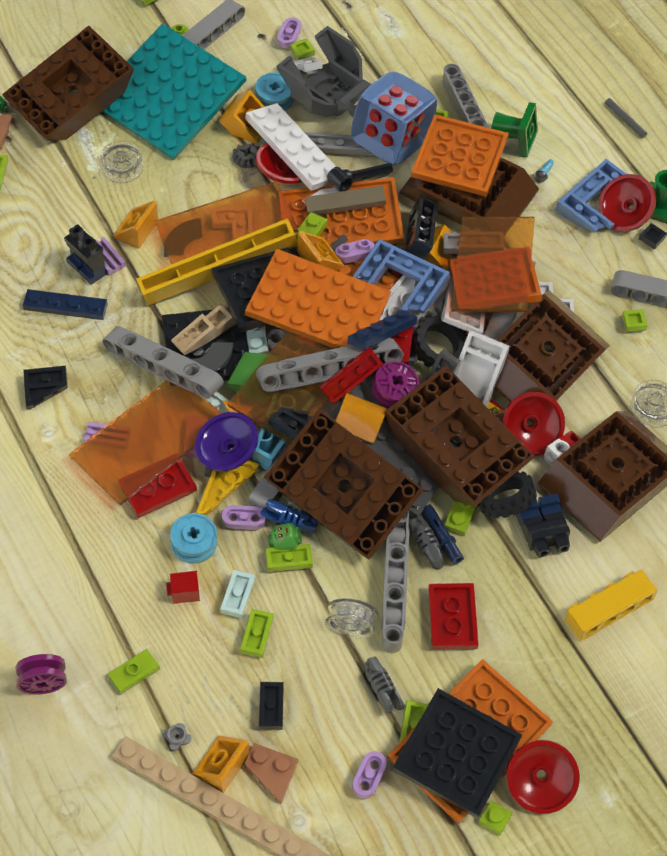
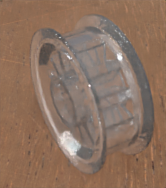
M117 141L107 145L100 154L103 175L115 183H128L137 179L142 174L144 168L140 148L128 141Z
M648 380L640 383L635 388L630 402V411L644 426L660 428L667 425V383L659 380Z
M348 598L336 599L329 603L330 616L326 618L325 625L330 631L340 636L355 639L368 638L375 633L373 621L377 619L378 612L370 604Z

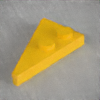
M248 460L242 466L230 471L220 472L213 470L196 513L205 516L209 515L259 470V463Z

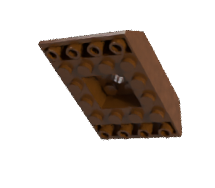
M88 25L5 91L2 96L46 141L68 139L125 93L134 68ZM74 89L77 90L76 93H74V94H69V92H70L71 90H74Z
M501 157L487 197L412 177L405 183L399 194L415 202L420 195L425 196L438 203L437 213L476 233H503L505 238L536 196L539 188L524 168Z
M549 290L542 295L541 302H535L497 339V341L510 347L494 388L509 402L527 392H541L557 401L610 345ZM543 345L551 346L553 352H547Z
M446 365L385 411L393 436L399 444L454 501L472 507L477 506L535 458ZM450 440L458 441L460 447H453L450 444Z
M321 409L316 411L264 477L285 497L368 560L371 559L424 491L417 483ZM341 481L350 482L351 489L348 492H341L338 489Z
M616 411L560 455L539 480L538 485L549 495L558 493L559 504L601 542L667 487V445L628 411ZM620 462L623 467L615 468L612 463Z

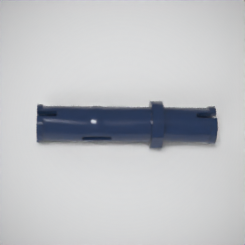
M431 504L426 505L422 514L438 539L441 550L446 552L453 565L459 564L464 560V557L456 545L455 537L449 534Z

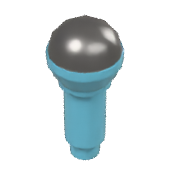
M549 159L541 169L536 171L535 177L538 181L544 182L548 179V173L554 163L552 159Z

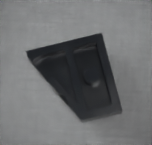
M66 365L23 370L27 410H31L68 388Z
M281 407L269 419L268 425L294 440L312 416H308L309 412L295 411L290 408Z

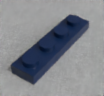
M27 289L23 309L104 320L108 302L107 299Z
M397 311V313L349 335L348 344L366 350L368 347H372L416 325L417 316L409 314L408 311Z

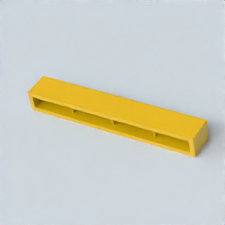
M287 218L136 279L146 304L149 306L214 280L212 268L273 252L276 249L280 250L288 247L290 250L297 247L296 236Z

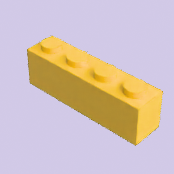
M642 569L635 573L631 571L621 581L608 584L600 593L594 592L590 594L584 602L572 604L567 609L565 621L581 642L653 601L658 589Z

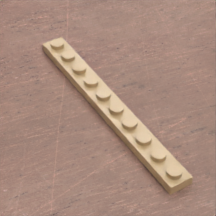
M125 736L112 755L114 760L276 856H330Z

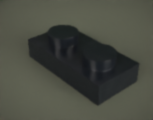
M260 682L259 730H283L284 682Z

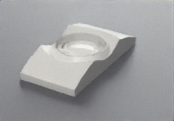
M450 276L449 285L444 295L445 303L441 320L468 332L473 330L483 334L486 309L459 313L453 278Z
M470 330L459 357L461 362L454 374L487 407L497 379L503 369L510 346Z

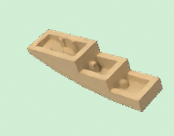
M219 304L208 315L204 316L202 313L171 341L186 355L227 331L236 324V321L228 305L222 306Z

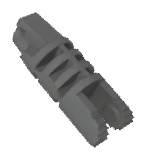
M421 515L411 519L409 522L414 539L422 555L428 558L433 568L438 570L443 568L444 560L440 552L441 546L434 532Z
M376 656L368 658L364 664L367 672L366 676L385 713L392 712V705L397 710L404 709V702L387 670L383 668Z

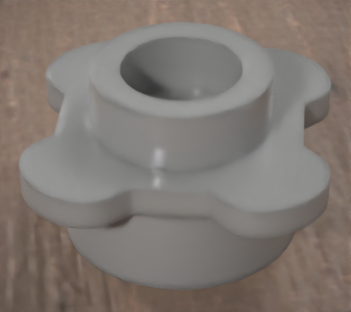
M182 723L171 726L163 733V737L169 741L170 749L178 750L179 746L191 742V735L186 733L185 725Z

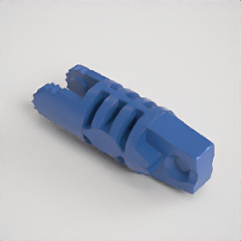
M268 499L266 507L260 512L263 517L277 523L282 522V524L291 522L295 527L298 526L301 531L314 533L318 524L314 518L304 511H299L291 506L287 507L286 504L272 499Z

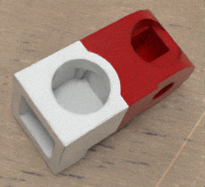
M569 431L547 446L543 460L551 466L560 455L581 438L573 431Z

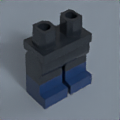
M79 224L69 229V234L64 237L71 254L66 257L67 263L92 285L107 275L104 256L101 254L104 252L103 247L92 236L87 234Z
M558 493L539 497L538 502L537 499H534V503L529 505L528 509L522 510L516 515L525 539L528 542L529 550H534L539 558L550 554L549 546L555 545L559 553L569 551L570 529L563 516Z

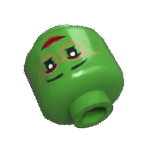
M291 522L273 526L271 534L268 535L269 546L271 548L274 547L276 550L296 549L302 543L299 527H295Z

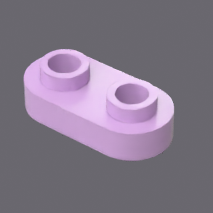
M288 18L284 21L277 36L280 47L290 48V44L297 41L302 30V24L299 19Z
M362 239L339 245L335 253L342 263H350L365 259L375 245L370 240Z
M231 505L222 512L223 524L230 529L258 530L266 524V518L260 513L262 508L258 506ZM233 517L237 518V520L231 521L230 519ZM255 518H256V519H258L259 521L253 522L252 519H255Z
M373 751L366 754L355 775L353 792L359 798L368 799L372 797L386 771L387 761L380 752ZM375 763L379 767L377 769H372L370 765ZM366 784L369 789L362 790L360 786Z

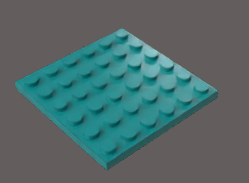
M162 23L127 60L134 68V72L125 93L101 112L175 160L247 79L242 73Z

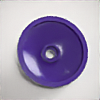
M237 412L219 414L206 422L199 431L195 442L197 457L204 466L214 471L224 472L236 469L245 464L254 454L258 445V431L253 421L244 414Z

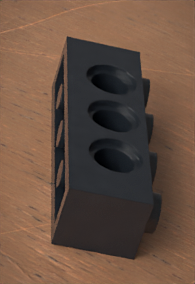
M420 195L409 215L404 251L423 260L426 259L433 248L438 208L437 202Z

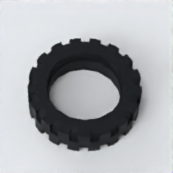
M427 317L417 326L412 334V350L414 354H417V359L423 361L424 365L429 368V366H433L439 354L434 352L427 344L426 332L436 331L446 336L452 343V355L458 359L464 347L466 335L461 332V328L443 322L441 317Z
M518 471L479 503L481 512L485 513L488 517L499 518L503 516V518H507L509 515H517L520 511L528 509V506L532 505L537 497L531 476L527 475L526 472L522 471L520 473ZM506 490H519L507 498L493 499L494 496Z

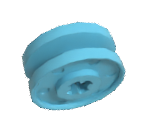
M267 73L257 80L255 96L265 107L277 103L286 111L292 106L294 99L291 97V91L280 73Z
M198 513L186 514L179 517L173 523L170 531L171 549L177 558L191 564L201 563L208 560L215 553L217 530L213 521L207 516Z

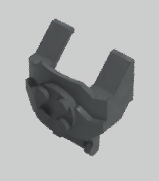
M326 26L315 35L317 43L328 59V63L322 65L323 68L317 69V73H313L304 79L293 62L292 57L288 56L277 65V70L290 89L291 97L304 105L305 110L309 113L327 117L329 115L339 116L348 111L354 117L356 109L354 104L371 84L363 80L362 58L356 50L355 44L329 26Z

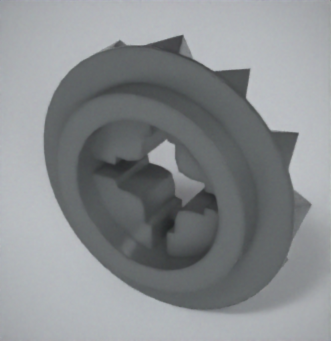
M246 142L244 145L238 144L237 148L233 149L232 159L234 163L243 168L257 166L256 154L260 146H255L254 143L247 145ZM248 152L251 153V154H248V156H246V157L244 158V154H247Z

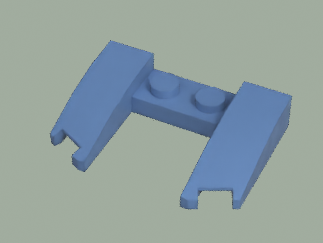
M605 159L558 201L555 211L576 225L594 233L601 228H613V222L587 203L602 191L609 182L626 173Z
M381 239L377 241L353 276L375 285L388 268H391L418 281L419 283L401 310H418L421 313H424L434 303L450 281L449 271Z

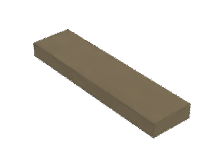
M383 185L305 197L308 215L310 212L322 215L386 205Z

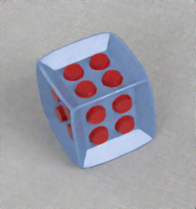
M393 71L386 73L372 83L359 98L352 121L351 137L358 145L383 161L394 165L399 164L411 156L423 144L433 116L436 113L437 98L428 89L403 74Z

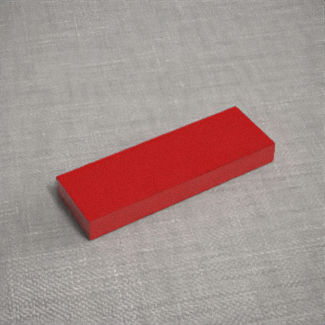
M368 347L319 388L331 403L335 404L346 393L350 392L381 367L383 363L375 352Z

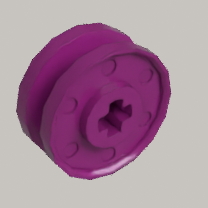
M398 361L386 362L378 369L372 381L371 391L379 404L390 408L418 387L419 379L417 373L409 365Z
M32 655L23 658L15 666L16 674L19 676L16 680L17 688L23 693L38 695L52 693L65 687L67 683L66 673H64L66 669L65 660L57 655Z

